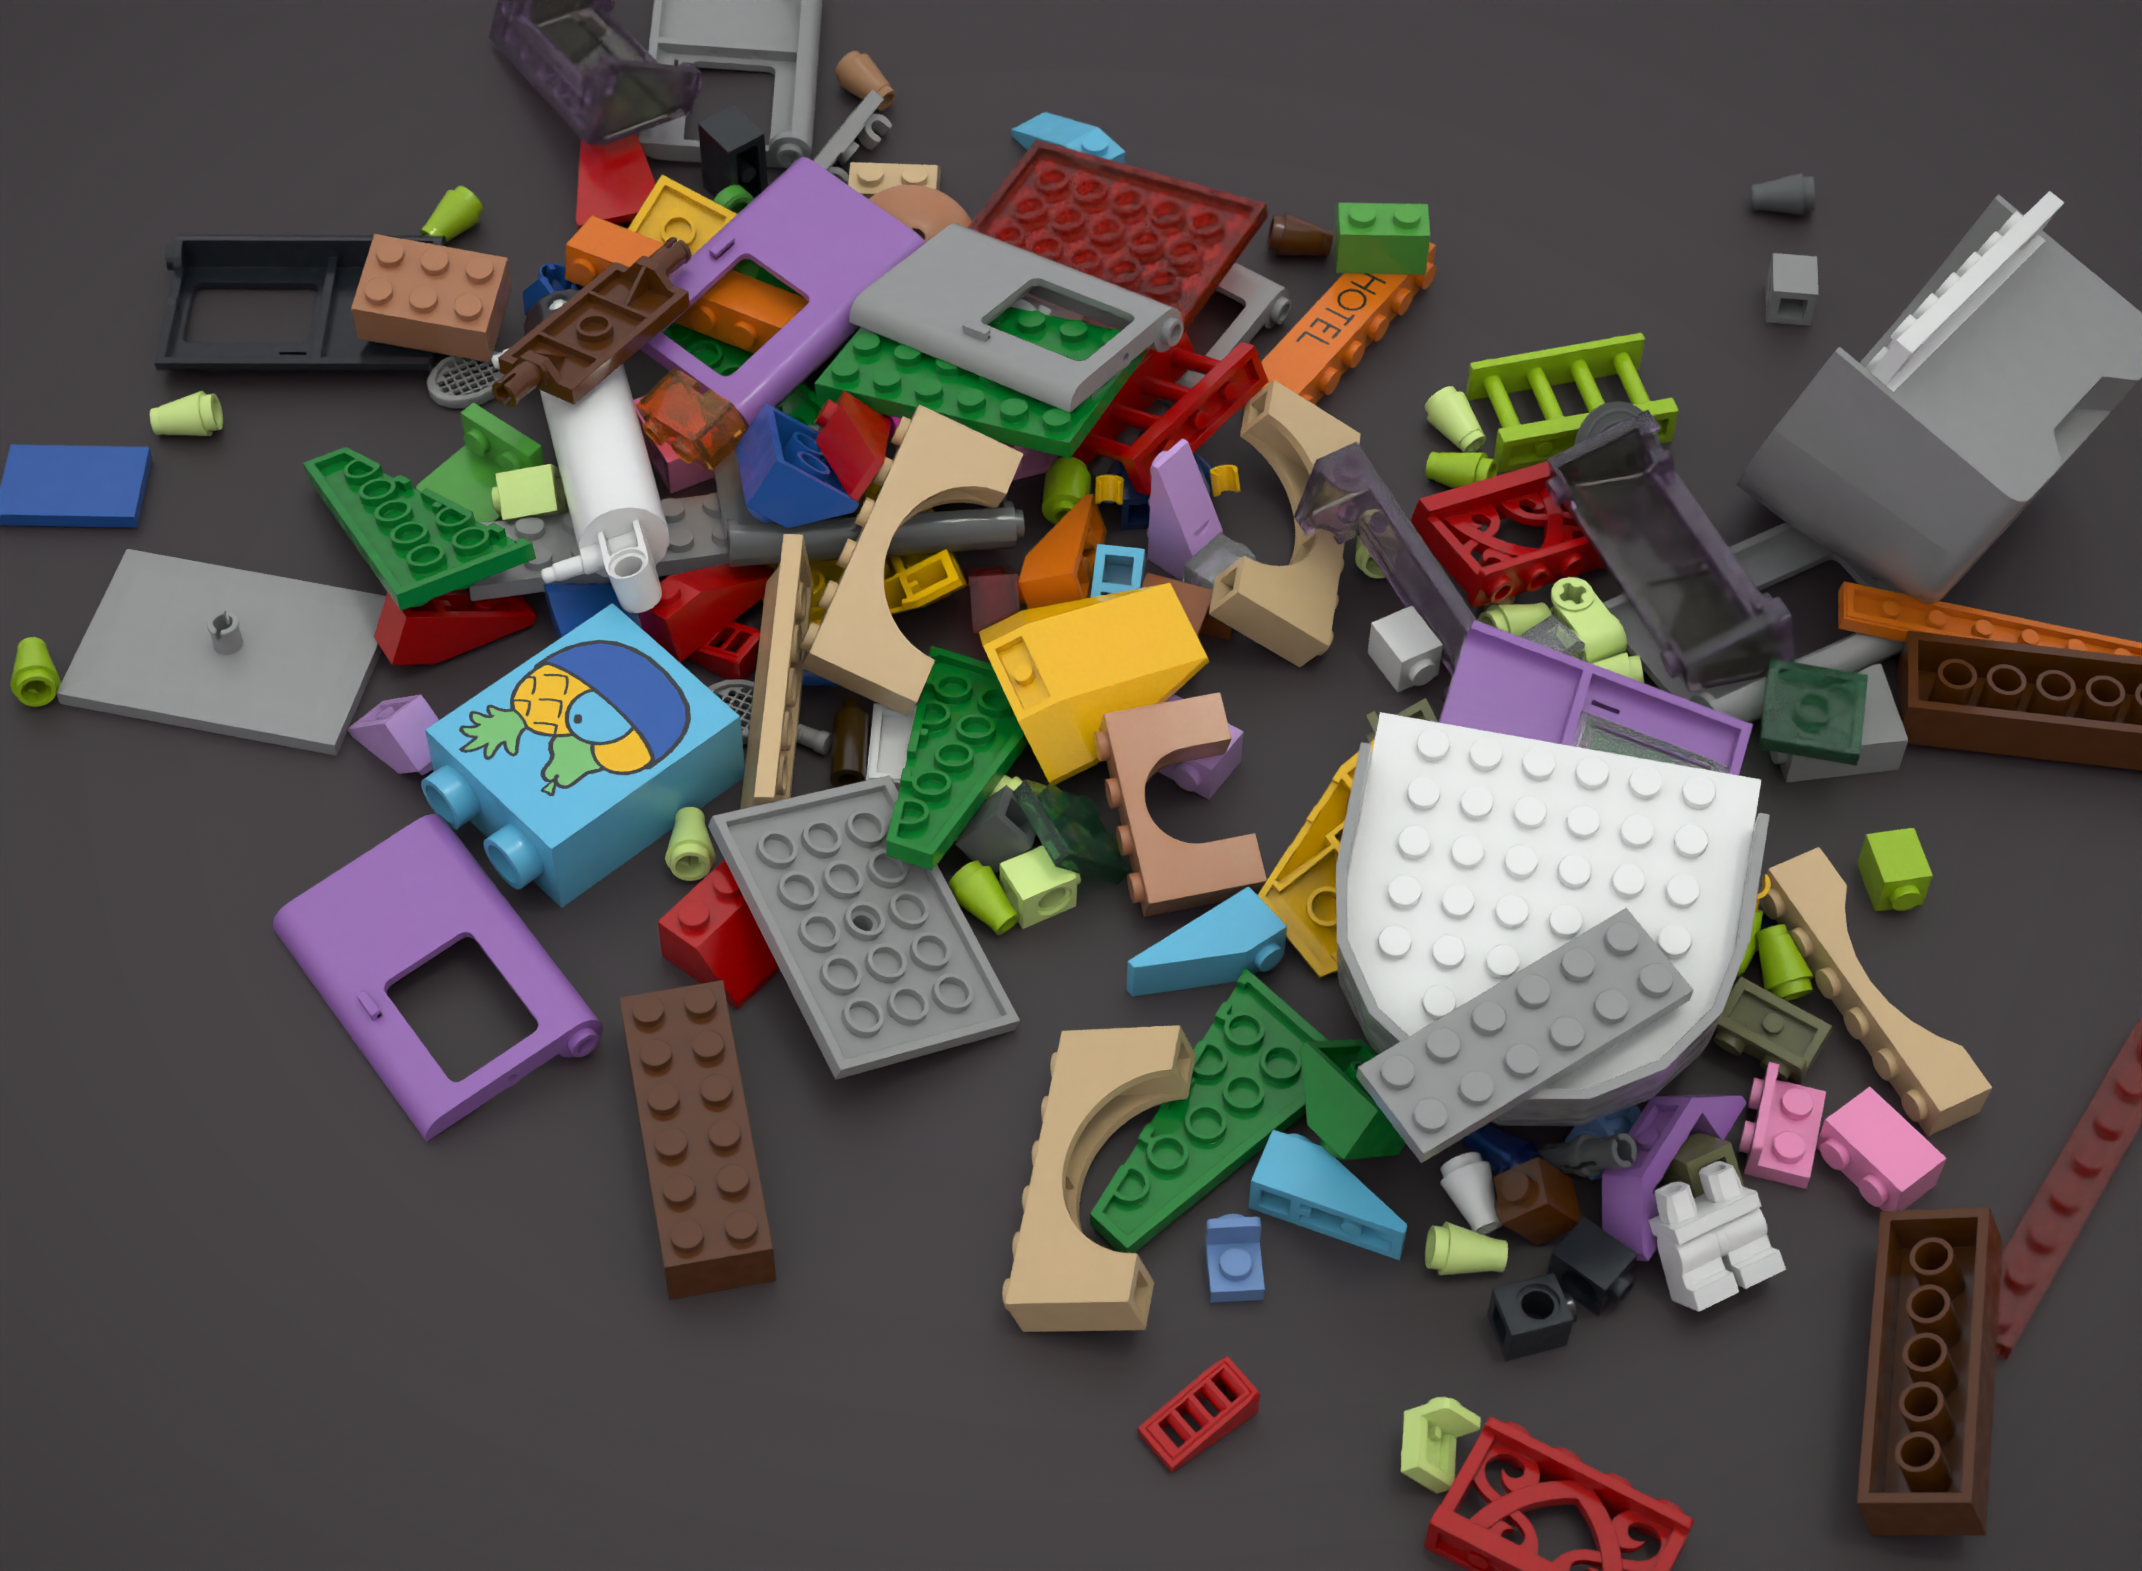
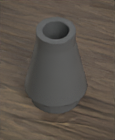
M1801 172L1761 184H1752L1753 211L1765 210L1804 216V211H1815L1814 176H1803Z

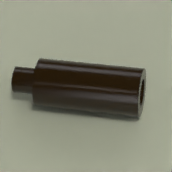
M854 697L844 699L842 708L834 714L830 782L834 787L866 781L869 716L862 710V702Z

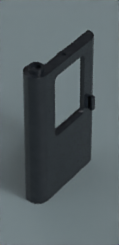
M176 235L173 244H167L166 266L168 271H174L154 361L157 370L432 371L435 353L357 339L351 307L374 235ZM383 235L447 247L444 235ZM198 290H317L310 336L304 342L185 341L194 295Z

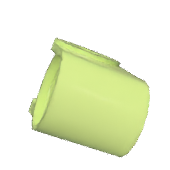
M1575 577L1560 579L1554 584L1551 590V601L1554 606L1550 609L1552 624L1548 630L1561 644L1567 655L1588 663H1595L1626 652L1627 637L1623 626L1609 612L1586 581Z

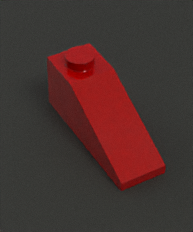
M843 391L836 403L828 399L817 415L814 423L820 427L815 442L849 497L858 502L884 464L891 420L851 394Z
M729 563L670 575L660 582L662 589L660 601L653 608L637 613L642 629L681 663L721 629H724L727 624L732 623L760 601L765 595L766 582L774 571L762 565L730 567Z
M461 589L435 597L422 606L409 607L401 611L387 592L374 638L392 665L410 667L415 664H437L531 626L535 623L537 616L522 595L471 601L468 589Z

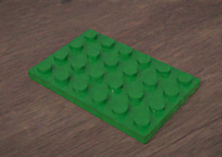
M1009 307L988 324L990 327L1075 361L1088 359L1122 331L1120 329L1113 330L1086 324L1080 320H1068L1046 315L1039 311H1028ZM863 327L856 332L814 384L817 399L825 401L830 399L836 403L843 391H846L880 414L897 418L904 416L908 419L912 418L920 404L996 441L1071 458L1145 357L1148 348L1070 413Z

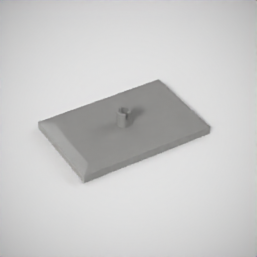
M127 549L56 694L59 703L63 705L337 756L347 734V729L350 727L382 652L381 647L374 638V634L386 596Z
M890 775L714 815L708 825L835 1080L1014 1031L1020 1022L938 865L933 870H928L886 856V839L895 801L898 800L899 795Z

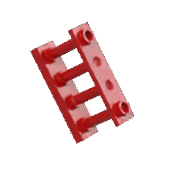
M1184 327L1180 341L1165 352H1158L1151 348L1148 350L1145 357L1072 457L1081 460L1085 465L1090 463L1097 455L1123 462L1135 492L1148 496L1151 494L1152 475L1150 474V468L1159 453L1169 451L1182 438L1188 441L1192 453H1194L1269 382L1255 345L1240 342L1226 357L1218 360L1195 353ZM1188 370L1205 375L1193 388L1175 384ZM1158 398L1175 403L1162 417L1144 412ZM1128 426L1146 431L1132 445L1114 440Z

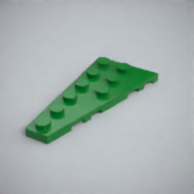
M348 447L303 462L308 480L401 611L409 607L422 606L431 599L448 592L469 588L477 581L536 559L532 542L522 537L516 541L507 537L505 528L495 523L486 526L476 521L472 511L427 488L421 492L414 489L410 479L400 474L394 478L382 471L381 464Z
M931 646L929 657L934 659L935 662L923 687L920 703L917 705L907 748V761L901 774L898 800L895 801L886 839V856L928 870L935 868L1029 744L991 663Z
M1245 967L1237 979V985L1227 1002L1224 1001L1215 1014V1021L1202 1041H1198L1193 1049L1196 1057L1188 1099L1174 1100L1161 1104L1151 1123H1147L1139 1135L1138 1143L1126 1163L1120 1165L1090 1213V1225L1118 1252L1134 1254L1263 1149L1269 1140L1272 1130L1284 1132L1306 1114L1300 1049L1305 1041H1327L1328 1039Z

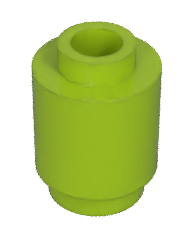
M1073 457L1059 458L1052 463L1045 474L1042 513L1053 524H1057L1084 495L1090 494L1091 475L1081 460Z

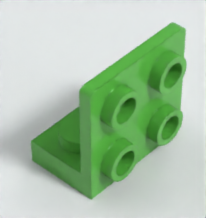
M473 402L461 412L464 431L463 439L466 445L417 484L416 490L421 492L427 488L472 511L475 520L478 522L503 521L502 514L498 515L492 501V488L497 487L496 473L544 465L542 446Z

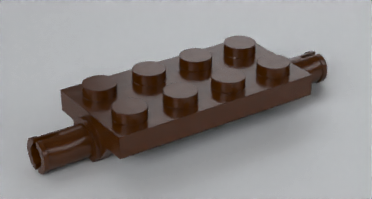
M670 237L649 257H640L630 267L618 262H614L498 357L500 373L505 376L492 385V392L496 400L502 405L507 403V407L514 408L521 399L537 388L573 405L690 307L689 292L674 286L669 279L672 273L691 259V251L688 245L681 239L677 242V238Z

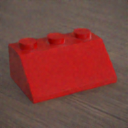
M725 859L658 921L662 956L700 984L723 980L727 1003L736 1010H739L780 970Z

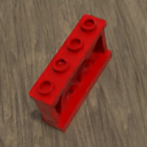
M1560 457L1420 498L1406 530V535L1416 546L1424 544L1469 595L1467 601L1473 608L1491 602H1501L1507 597L1526 591H1536L1542 586L1557 582L1563 578L1576 577L1595 569L1610 567L1620 557L1621 547L1628 531L1622 525L1616 526L1596 503L1582 491L1580 486L1570 476L1573 470L1572 467ZM1510 518L1528 526H1544V539L1540 549L1519 546L1495 538L1500 527V520ZM1487 525L1488 529L1482 532V526ZM1475 551L1483 554L1480 564L1471 555ZM1492 563V565L1484 567L1485 564Z
M1489 1417L1442 1504H1439L1429 1522L1424 1548L1469 1571H1570L1572 1566L1580 1564L1600 1567L1601 1571H1672L1688 1541L1694 1520L1685 1515L1683 1510L1676 1504L1665 1499H1654L1634 1489L1623 1477L1614 1473L1604 1474L1582 1463L1580 1458L1570 1450L1562 1447L1553 1448L1531 1437L1526 1429L1516 1423L1509 1421L1501 1422L1496 1418ZM1496 1459L1524 1473L1519 1478H1511L1502 1469L1501 1485L1507 1492L1503 1496L1499 1495L1489 1485L1485 1475V1467ZM1472 1486H1474L1475 1490L1488 1505L1469 1520L1457 1513ZM1575 1505L1590 1528L1597 1551L1588 1549L1573 1550L1560 1555L1553 1562L1537 1555L1538 1538L1535 1529L1523 1513L1547 1506ZM1509 1520L1520 1531L1524 1539L1521 1545H1517L1502 1537L1506 1533L1513 1534L1514 1531L1505 1521ZM1633 1528L1657 1540L1660 1545L1659 1553L1645 1561H1632L1621 1558V1552L1634 1553L1645 1544V1541L1632 1540L1627 1531ZM1592 1567L1586 1568V1571H1599Z

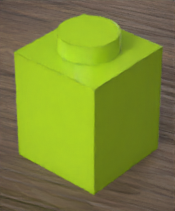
M1907 828L1866 834L1857 865L1874 911L1890 909L1905 911L1915 906L1923 905L1933 875L1915 829Z

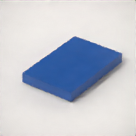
M11 444L0 486V525L138 528L152 462L150 447Z

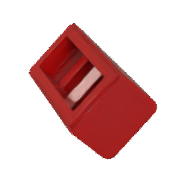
M732 622L727 624L724 629H721L686 659L728 680H746L756 669L760 631ZM719 641L723 642L720 648L714 647ZM732 648L737 649L735 653L730 652Z
M1225 1356L1205 1370L1140 1425L1137 1433L1168 1470L1173 1473L1256 1415L1259 1411L1260 1393L1228 1356ZM1221 1388H1222V1389L1227 1393V1395L1233 1400L1232 1403H1231V1402L1227 1399V1397L1221 1392V1390H1220ZM1207 1399L1219 1414L1213 1418L1201 1402ZM1188 1412L1201 1427L1197 1433L1183 1419L1182 1416ZM1170 1425L1185 1443L1178 1448L1162 1429Z

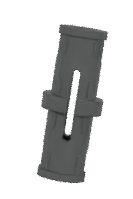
M1626 1133L1597 1138L1592 1134L1578 1135L1571 1142L1543 1145L1544 1149H1540L1538 1152L1540 1158L1564 1174H1577L1581 1177L1597 1176L1603 1169L1628 1168L1632 1166L1631 1163L1635 1162L1637 1157L1636 1144L1633 1138Z

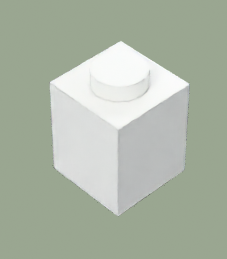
M1409 606L1371 623L1368 654L1397 692L1414 685H1424L1439 674L1443 644L1413 606Z

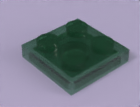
M1770 658L1766 671L1758 749L1857 766L1861 755L1868 675Z
M1027 779L1013 791L1015 798L1055 867L1117 885L1131 872L1121 856L1116 838L1106 831L1099 819L1101 812L1089 797L1083 794H1071L1060 790L1054 785L1049 784L1046 786Z

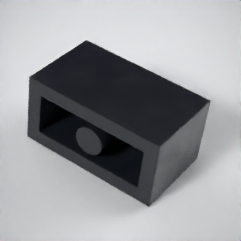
M735 105L711 115L698 123L703 187L715 198L723 189L732 185H740L755 199L768 187L765 134Z

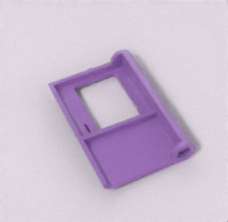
M801 157L694 253L689 262L683 264L672 273L669 279L674 286L689 292L691 307L736 264L743 259H750L802 295L809 303L737 371L727 377L716 373L663 334L675 320L647 342L640 350L677 376L682 382L688 384L714 403L718 411L716 413L717 420L727 431L747 430L764 403L777 408L861 328L849 322L851 307L856 297L926 242L915 231L807 157Z
M430 814L417 819L288 902L274 917L272 925L275 933L426 1142L508 1087L518 1083L523 1077L557 1054L566 1058L583 1057L591 1053L599 1043L603 1031L602 1023L441 815ZM471 937L478 943L537 1021L538 1028L534 1033L462 1081L453 1082L448 1079L388 997L387 990L392 984L459 940Z

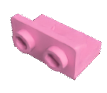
M1769 1062L1764 1079L1754 1077L1748 1098L1747 1108L1756 1110L1754 1122L1745 1120L1738 1151L1748 1153L1744 1174L1807 1189L1813 1166L1826 1091L1776 1080L1779 1064Z

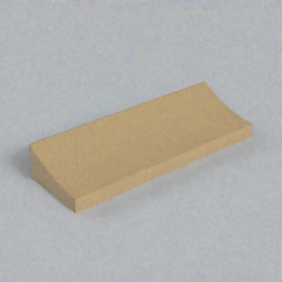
M801 534L783 535L781 562L766 582L740 809L791 798L804 669L801 668V665L806 656V651L800 649L799 646L809 626L813 594V579L804 537Z

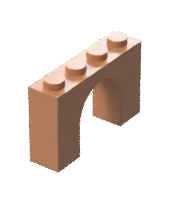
M1220 692L1106 713L1103 715L1099 731L1094 732L1097 758L1099 762L1107 761L1110 778L1105 779L1107 801L1111 809L1118 807L1122 824L1121 826H1116L1119 851L1122 856L1129 855L1133 873L1127 874L1129 894L1133 904H1141L1143 917L1224 902L1248 886L1258 895L1267 881L1255 833L1207 843H1186L1164 833L1154 823L1146 807L1145 785L1161 769L1176 763L1226 754L1232 738Z

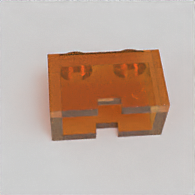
M674 367L635 405L645 420L642 428L656 444L660 446L665 442L669 444L674 452L686 463L692 464L695 461L709 471H712L736 448L747 431V427L733 403L710 389L703 395L698 393L697 391L701 388L699 383Z

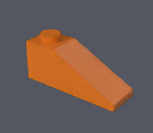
M1094 494L1084 495L1025 556L1021 574L1015 580L1018 600L1021 604H1026L1028 609L1091 598L1097 544L1104 545L1107 534L1098 505L1095 503Z

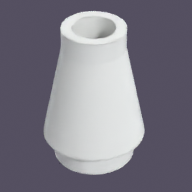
M1469 1152L1454 1157L1443 1164L1440 1170L1444 1178L1440 1184L1466 1219L1471 1230L1484 1235L1500 1228L1503 1224L1500 1222L1494 1207L1496 1193L1490 1163L1483 1161L1479 1152Z

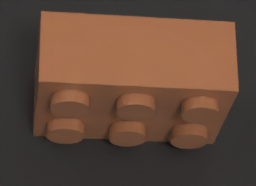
M374 234L351 307L357 339L491 362L512 290L508 258Z

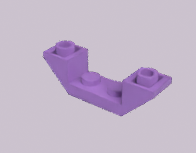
M1709 1094L1655 1096L1648 1101L1628 1133L1633 1138L1637 1147L1635 1162H1632V1166L1628 1168L1605 1169L1602 1173V1229L1637 1253L1636 1260L1649 1261L1658 1248L1657 1236L1652 1234L1648 1220L1659 1215L1653 1190L1662 1180L1665 1171L1680 1147L1687 1140L1688 1136L1697 1132L1724 1140L1747 1104L1743 1096Z

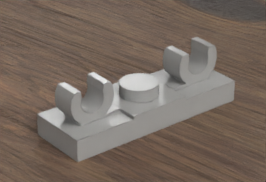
M872 89L813 161L844 183H847L849 180L848 174L843 169L832 167L836 160L842 165L848 161L859 147L853 141L857 135L861 144L870 150L881 141V138L872 129L876 130L881 136H884L892 127V124L885 116L874 114L873 112L884 99Z

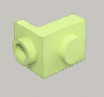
M1446 1397L1433 1398L1427 1404L1404 1411L1401 1472L1437 1494L1449 1490L1455 1480L1457 1437L1479 1431L1481 1418L1461 1406L1458 1401Z

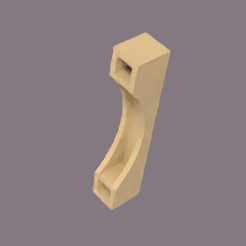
M1820 847L1769 868L1766 874L1770 879L1771 887L1767 895L1760 899L1764 912L1769 918L1775 919L1779 925L1785 924L1787 932L1791 935L1806 964L1814 974L1820 992L1826 998L1831 999L1841 1012L1848 1032L1855 1039H1860L1871 1055L1877 1073L1884 1080H1888L1900 1096L1902 1106L1908 1117L1912 1121L1918 1122L1927 1136H1931L1980 1113L1992 1090V1086L1964 1047L1938 1037L1912 1022L1890 1004L1869 980L1855 955L1847 931L1845 913L1847 885Z

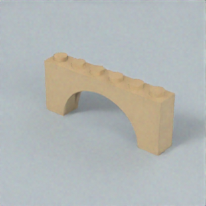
M1273 380L1246 403L1240 437L1249 442L1264 456L1285 488L1295 522L1293 555L1286 566H1271L1254 561L1246 556L1241 557L1215 577L1209 615L1300 668L1315 656L1324 654L1333 641L1332 625L1334 611L1339 602L1337 591L1340 574L1344 568L1343 551L1345 539L1350 529L1348 517L1350 504L1355 495L1353 484L1355 471L1360 461L1358 450L1361 434Z
M920 404L911 419L902 416L891 439L892 443L898 445L893 460L885 457L884 464L873 480V483L881 486L875 500L866 497L855 520V524L862 527L857 541L847 539L836 565L844 568L838 583L829 580L819 601L818 607L826 610L819 625L814 622L810 623L799 646L800 649L807 652L801 668L905 716L910 713L917 703L935 660L919 651L906 639L896 625L889 610L884 589V565L891 539L911 518L938 505L964 502L988 508H997L1007 494L1023 457V453Z
M1180 1025L1062 1031L1058 1052H1054L1051 1057L1050 1069L1052 1080L1049 1095L1043 1098L1041 1104L1043 1123L1040 1138L1034 1142L1032 1147L1033 1171L1030 1185H1027L1023 1190L1022 1206L1024 1214L1020 1231H1017L1013 1237L1012 1250L1014 1262L1011 1276L1005 1280L1002 1292L1006 1310L1011 1313L1023 1332L1146 1330L1154 1281L1138 1254L1109 1250L1094 1243L1083 1234L1080 1222V1197L1083 1183L1092 1161L1104 1143L1116 1130L1134 1116L1151 1107L1174 1100L1188 1099L1196 1054Z

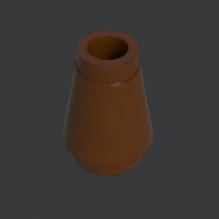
M1286 212L1284 216L1273 215L1268 232L1267 249L1276 251L1277 256L1328 257L1332 247L1334 232Z

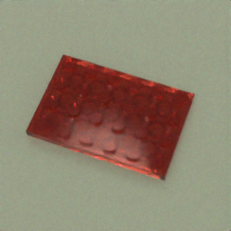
M1036 140L968 228L1174 307L1181 313L1184 334L1266 221L1268 211L1267 204Z

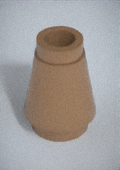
M852 51L840 60L835 69V77L839 79V86L863 100L872 89L884 99L877 107L879 111H884L894 102L897 92L891 87L868 54Z

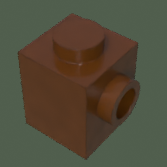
M1539 1156L1494 1176L1497 1193L1494 1207L1500 1222L1506 1228L1512 1229L1535 1245L1573 1230L1581 1221L1573 1179Z

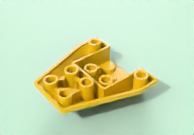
M1171 583L1022 610L979 632L984 650L1018 723L1051 787L1095 766L1099 762L1094 745V732L1099 731L1104 714L1164 703L1210 662Z

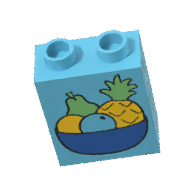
M612 603L425 729L434 772L421 781V786L434 812L441 815L452 829L456 830L471 821L487 837L484 840L485 852L495 870L510 886L520 890L533 881L554 902L563 908L672 830L675 824V814L678 810L684 807L701 809L744 778L745 764L740 716Z

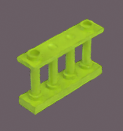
M1643 334L1615 336L1603 340L1470 363L1466 397L1468 401L1489 397L1502 427L1498 429L1493 458L1497 461L1498 472L1519 470L1560 457L1565 461L1573 460L1574 444L1582 422L1591 411L1605 403L1594 378L1618 374L1631 404L1640 408L1654 424L1660 444L1672 442L1679 412L1673 397L1650 401L1636 371L1640 367L1645 342ZM1575 382L1589 413L1565 417L1551 386ZM1532 389L1545 421L1520 424L1508 393Z

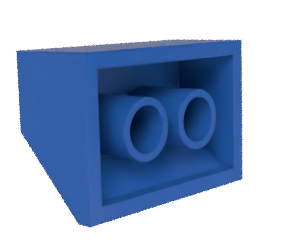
M764 403L736 446L742 487L748 511L755 518L766 524H772L774 521L787 529L855 512L859 506V501L857 502L849 497L815 442L818 431L767 403Z

